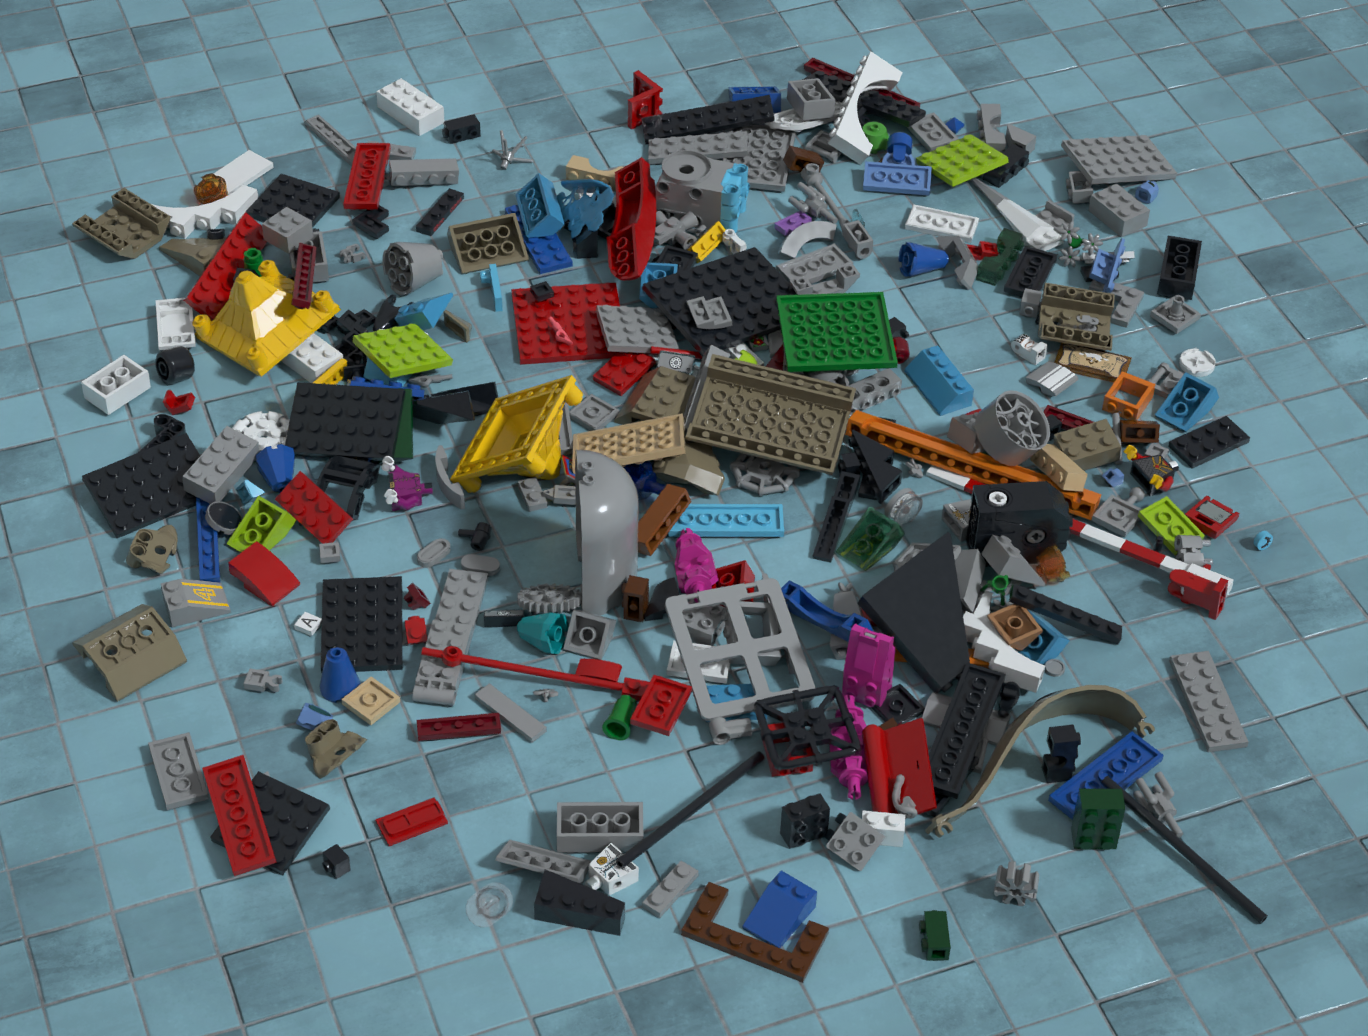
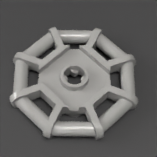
M741 453L734 462H731L729 467L734 474L736 485L739 488L743 487L762 497L765 494L787 492L793 481L800 476V470L796 466L787 464L788 467H785L781 462ZM740 470H745L746 475L742 476ZM783 475H789L785 481L781 479ZM749 481L760 484V486L750 483Z

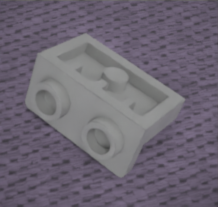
M1050 200L1046 201L1045 209L1035 215L1054 227L1053 230L1055 232L1063 229V222L1067 226L1071 221L1074 222V214Z

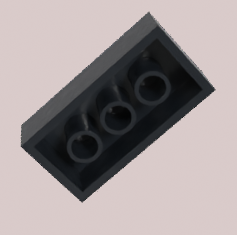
M1167 236L1157 291L1158 295L1170 297L1180 295L1184 299L1192 300L1202 241Z

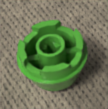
M879 122L866 123L862 130L868 141L873 145L870 154H877V151L880 150L885 151L889 138L886 127Z

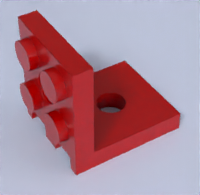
M639 70L633 72V98L628 99V127L630 129L642 125L641 118L662 114L659 106L663 103V99L660 98V92L663 91V88Z

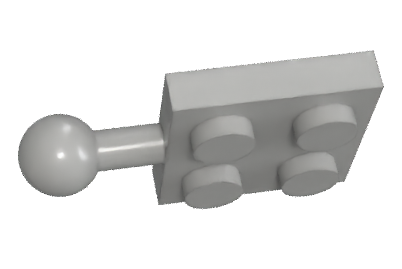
M1140 487L1132 488L1127 501L1111 494L1093 514L1092 521L1126 537L1141 520L1137 515L1143 509L1133 504L1143 500L1145 496L1143 489Z

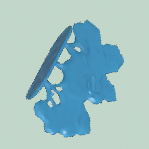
M593 179L561 181L562 187L572 191L567 197L564 192H560L557 195L564 223L567 220L570 221L568 228L571 230L572 239L581 232L585 224L588 227V231L598 230L604 221L602 211L612 203L614 197L612 188L601 181ZM575 193L583 194L579 200H576L574 197ZM586 193H593V195L589 197ZM567 199H570L569 203L564 205Z

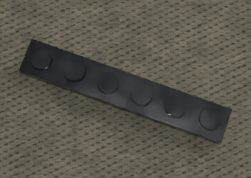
M1013 584L1010 588L1009 602L1117 645L1122 639V626L1017 584Z

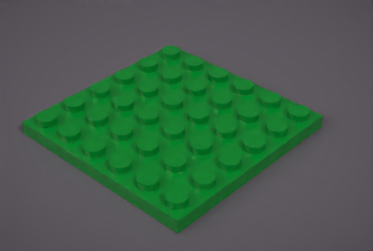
M883 292L776 296L787 372L897 368L898 362Z

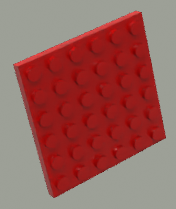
M616 282L553 286L551 288L554 291V297L540 302L532 295L530 288L511 289L520 365L609 359L617 353L607 351L596 314L597 305L620 307ZM549 317H553L561 325L573 342L572 345L556 340V331L552 328Z

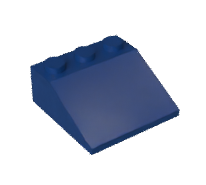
M776 86L728 87L730 102L770 95L774 114L781 112V92Z

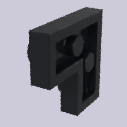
M380 205L378 209H367L352 219L353 225L378 239L389 232V226L381 222L389 216V210Z

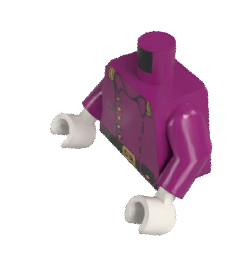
M386 456L382 460V470H390V489L386 491L384 497H386L387 504L392 505V511L410 510L413 507L421 506L422 495L433 494L432 483H420V474L404 471L397 465L393 466L394 460L390 456Z

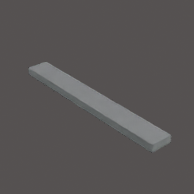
M320 115L305 120V125L352 166L356 150L353 144ZM386 174L383 188L391 185L390 178Z

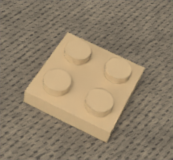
M372 676L342 698V705L369 725L374 724L400 703V697Z

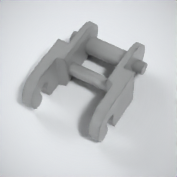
M358 244L347 246L346 249L340 251L339 255L344 257L345 263H355L361 261V256L363 259L366 257L364 252L354 253L355 248L356 250L360 249Z
M1082 315V319H1080V316L1076 318L1077 322L1083 323L1079 325L1078 329L1096 331L1095 325L1099 323L1097 318L1090 317L1089 315Z

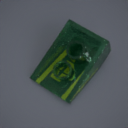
M869 507L836 550V553L867 571L896 547L905 535V532L899 523Z

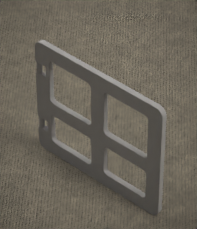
M763 579L752 583L736 584L667 598L665 602L667 616L690 686H692V693L700 717L703 720L711 721L718 717L726 718L755 712L754 703L759 699L792 693L793 690L803 691L815 688L780 584L776 579ZM756 587L757 592L747 593V588ZM766 596L769 598L780 634L754 639L751 637L740 601ZM688 599H698L699 603H688ZM720 604L724 605L737 642L696 650L693 647L682 612ZM785 649L799 687L771 692L757 654ZM738 657L742 658L755 696L718 704L712 703L700 665ZM815 697L801 699V702L813 700ZM790 701V702H785V703L770 705V707L776 708V707H780V706L795 704V702H794V701Z

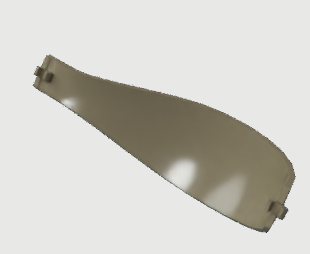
M1085 685L1058 691L1031 705L1012 722L997 743L976 787L966 802L959 809L944 816L940 814L931 820L932 824L925 831L927 834H930L935 830L936 836L940 838L944 835L941 828H945L949 834L953 830L950 823L959 819L978 801L991 783L1019 734L1024 729L1042 720L1082 713L1100 715L1119 722L1129 730L1136 727L1138 736L1141 738L1146 736L1144 729H1147L1149 734H1152L1155 728L1151 723L1143 721L1147 716L1139 704L1122 690L1106 685Z

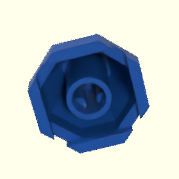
M283 444L277 445L275 449H272V446L265 447L256 454L257 469L274 492L281 493L293 479L294 450Z

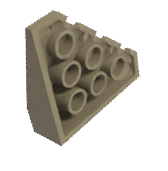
M227 237L218 240L207 238L171 239L159 246V250L201 276Z

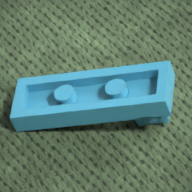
M489 264V270L480 272L481 283L491 284L495 312L503 311L496 264Z

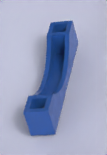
M790 580L781 588L789 612L849 642L850 632L854 624L873 631L868 619L856 613L850 615L838 613L819 602L802 586Z

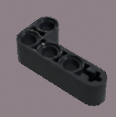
M166 414L155 416L154 427L156 437L139 452L185 434V424Z

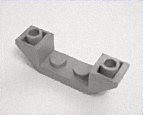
M938 236L936 239L939 242L938 248L945 251L950 258L956 253L962 256L961 261L963 264L954 270L957 274L956 280L960 286L964 285L968 290L971 289L979 265L968 246L959 236Z
M853 264L837 268L836 279L811 285L806 276L790 280L789 283L798 295L845 293L860 277V273Z

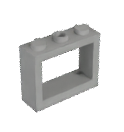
M740 601L744 615L762 616L764 637L778 634L777 621L770 603ZM725 607L722 609V619L725 621L724 638H726L727 644L736 643L737 640ZM780 649L757 654L760 664L775 666L781 658ZM740 657L729 659L730 664H744L743 659Z

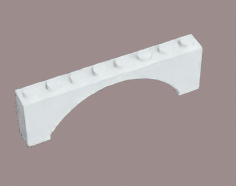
M870 52L867 56L864 55L859 63L861 65L855 72L857 75L852 79V86L846 93L848 96L842 102L844 106L839 110L837 114L839 117L833 124L835 127L829 133L830 139L828 144L860 165L869 156L873 145L865 136L858 119L857 101L859 95L873 89L891 91L898 84L903 73L873 52Z

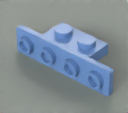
M1123 238L1115 247L1113 255L1101 249H1098L1089 278L1104 284L1102 292L1111 293L1115 286L1113 281L1119 272L1116 269L1122 262L1120 256L1123 255L1126 248L1123 246L1125 242Z

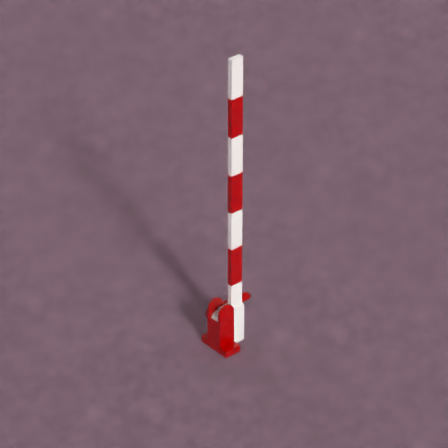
M934 465L926 472V476L971 494L973 492V485H986ZM1073 519V526L1069 528L1071 534L1170 572L1169 578L1171 583L1168 585V592L1180 598L1183 603H1193L1208 609V617L1214 620L1217 619L1223 610L1225 598L1232 589L1234 579L1211 571V565L1205 564L1204 567L1193 563L1189 565Z

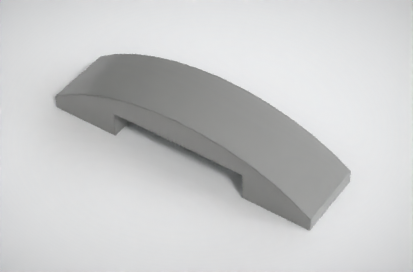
M439 445L435 457L438 485L442 493L452 504L460 509H465L464 493L459 482L451 484L446 473L448 471V457L443 446Z

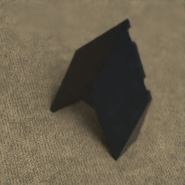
M496 382L445 390L431 394V397L428 394L424 395V398L413 397V417L435 424L474 421V416L487 414L495 398H499Z

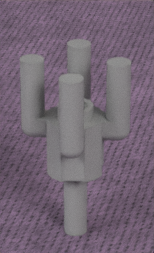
M799 182L797 187L807 194L808 198L804 202L803 200L798 201L791 196L788 202L802 213L807 212L817 218L824 216L831 223L836 224L838 218L828 212V205L824 202L825 196L812 186L807 187L804 183Z
M1157 772L1154 775L1159 783L1152 787L1154 794H1152L1143 778L1137 779L1136 784L1140 790L1133 793L1136 801L1151 814H1154L1159 821H1162V823L1166 822L1177 837H1181L1183 832L1173 818L1177 810L1170 801L1174 796V791L1163 773Z

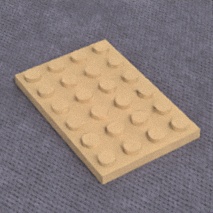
M683 413L573 434V474H575V450H589L601 453L612 458L622 467L628 464H641L649 460L658 461L665 457H679L682 454H686Z

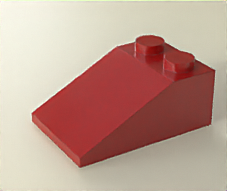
M746 560L716 568L719 581L713 584L711 589L755 582V575ZM754 587L747 588V593H753ZM753 598L742 601L753 602Z

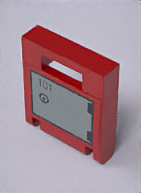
M1205 496L1185 515L1202 533L1216 539L1237 521L1240 513H1233V509L1215 499L1210 501L1211 497ZM1197 517H1200L1201 519L1209 522L1212 525L1210 526L1206 524L1205 522L1197 519Z

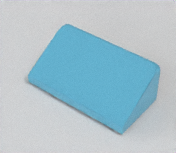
M245 480L236 488L243 505L255 501L258 495L262 496L265 493L249 480Z

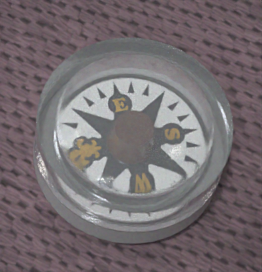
M910 488L902 489L888 502L884 513L885 518L897 528H902L916 518L922 508L923 500Z

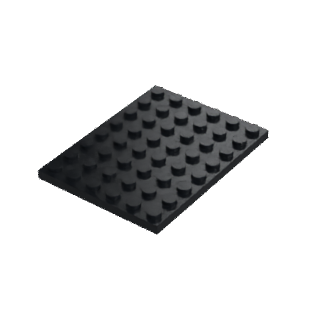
M756 247L644 283L642 290L702 357L710 345L724 350L780 330L776 296L798 295L790 283ZM704 296L705 300L722 297L731 317L732 326L717 329L697 328L687 301Z

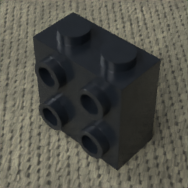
M821 793L807 796L805 799L788 803L782 807L780 834L789 849L802 846L815 839H821L826 835L829 826L830 807Z

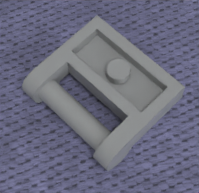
M822 130L805 147V150L817 152L833 163L842 154V152L828 144L830 139L829 133Z
M1163 362L1158 366V370L1151 379L1147 381L1156 384L1162 375L1167 376L1160 386L1155 385L1154 394L1167 398L1184 373L1170 368L1167 363Z

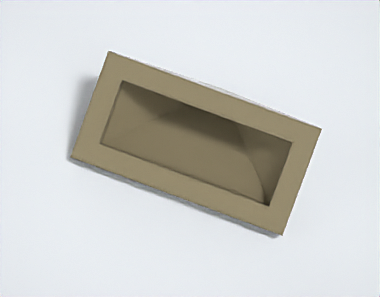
M445 310L444 325L466 343L469 342L472 324Z

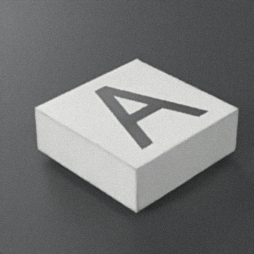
M304 612L294 624L295 630L312 636L322 625V618Z

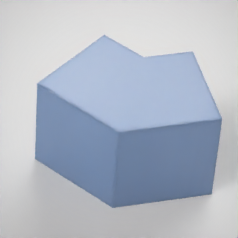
M1110 468L1102 475L1112 487L1123 484L1124 474L1118 468L1114 470Z

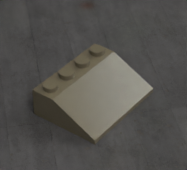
M515 213L448 227L447 236L450 247L462 274L489 269V264H496V267L529 261Z

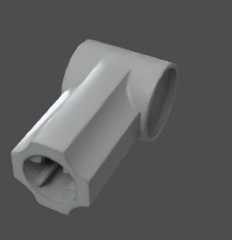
M718 717L711 720L708 724L713 742L717 745L726 744L731 738L752 735L750 718L726 721L725 718Z

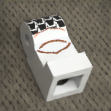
M1022 334L1011 343V348L1015 353L1034 365H1037L1046 358L1047 344L1042 341L1036 343L1028 335Z

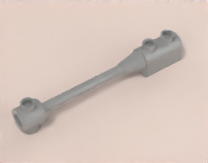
M814 163L806 165L801 171V177L807 187L812 186L825 196V202L836 218H838L843 237L848 242V247L855 252V257L857 259H864L870 256L873 250V239L859 220L850 222L840 212L821 185L823 178L819 173V166Z

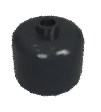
M177 346L160 351L156 355L155 366L157 373L166 384L181 382L193 376L195 364L187 348Z

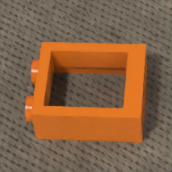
M1122 371L1104 396L1102 410L1112 414L1119 413L1120 417L1127 420H1138L1152 400L1156 384ZM1121 390L1139 397L1140 400L1134 405L1114 396Z

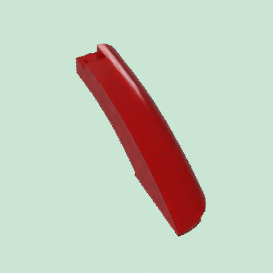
M642 157L615 172L616 214L612 233L607 237L608 264L611 273L623 281L634 280L642 275L650 258L655 237V180L650 174V164Z

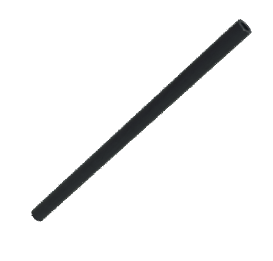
M760 751L752 755L616 860L617 866L623 869L761 763L765 759L764 755Z
M1109 776L1102 780L1101 784L1107 789H1122L1124 804L1260 924L1267 919V914Z

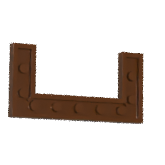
M708 882L684 924L681 935L803 983L829 934V928L809 920L793 952L780 949L713 923L728 896L729 889Z

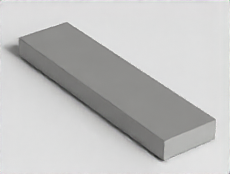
M490 683L474 694L475 700L492 713H499L501 720L531 743L547 732L545 725Z

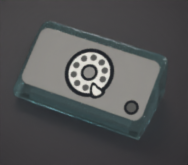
M660 351L657 368L662 366L692 375L696 357L694 355Z

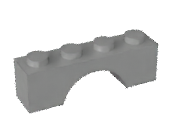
M980 104V110H977L976 115L978 130H980L979 139L1002 153L1005 151L1006 146L1005 134L994 130V128L1000 127V104Z

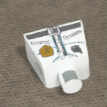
M610 843L589 864L590 879L585 881V886L594 890L601 888L607 895H612L638 881L639 867L631 862L623 869L619 868L616 860L623 853Z

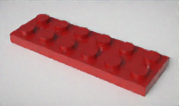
M357 143L343 202L344 209H378L391 151L390 143Z
M244 755L203 767L202 769L234 876L277 863Z

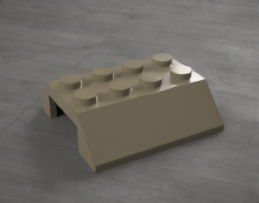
M662 366L644 374L614 419V422L624 425L634 423L636 419L645 421L684 414L696 377Z

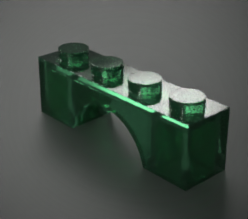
M1004 228L997 239V249L1000 255L983 258L978 266L976 280L996 286L999 280L1002 281L1005 271L1010 269L1011 262L1016 260L1018 252L1022 251L1024 247V241H1022L1023 234Z

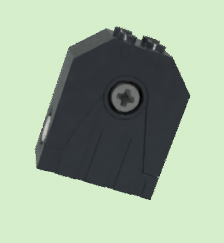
M1047 481L990 484V486L989 484L973 485L966 534L968 550L978 549L982 555L992 535L999 537L1003 535L1008 537L1012 545L1020 550V554L1029 564L1046 563L1065 550L1067 541L1070 540L1069 528L1073 526V518L1068 513L1069 504L1067 501L1065 502L1063 493ZM984 558V560L986 561V567H988V565L990 567L991 565Z

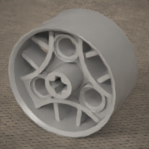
M1012 390L1005 391L984 407L976 416L975 430L982 447L991 457L1008 466L1021 465L1042 449L1049 441L1050 427L1043 410L1032 398L1024 393Z

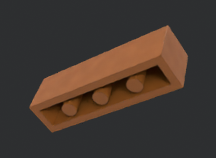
M667 484L639 520L638 553L651 556L692 502L685 488Z

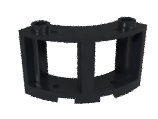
M336 455L329 459L316 485L324 492L329 483L353 487L354 489L346 512L353 519H358L365 498L363 492L377 483L381 464Z

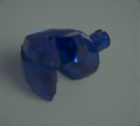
M645 461L640 465L633 463L623 467L635 484L638 500L647 499L652 493L659 495L666 487V485L656 482L657 476L653 472L649 461Z

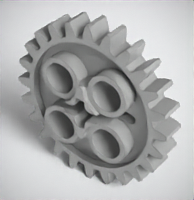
M547 583L537 584L536 587L530 586V588L520 590L517 596V603L523 610L529 609V612L536 611V613L543 612L544 614L547 612H569L570 609L575 610V607H580V604H582V592L576 589V587L570 588V585L563 586V584L556 585L555 583L552 585Z

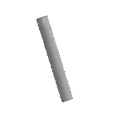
M1113 413V432L1121 445L1119 413ZM1121 446V452H1120V460L1115 461V464H1117V465H1120V464L1123 463V462H1122V446Z

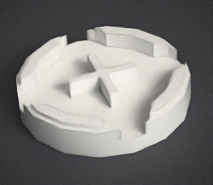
M1196 348L1184 351L1179 360L1180 368L1184 372L1196 377L1211 374L1215 369L1216 363L1212 354L1205 350L1203 352L1199 351Z

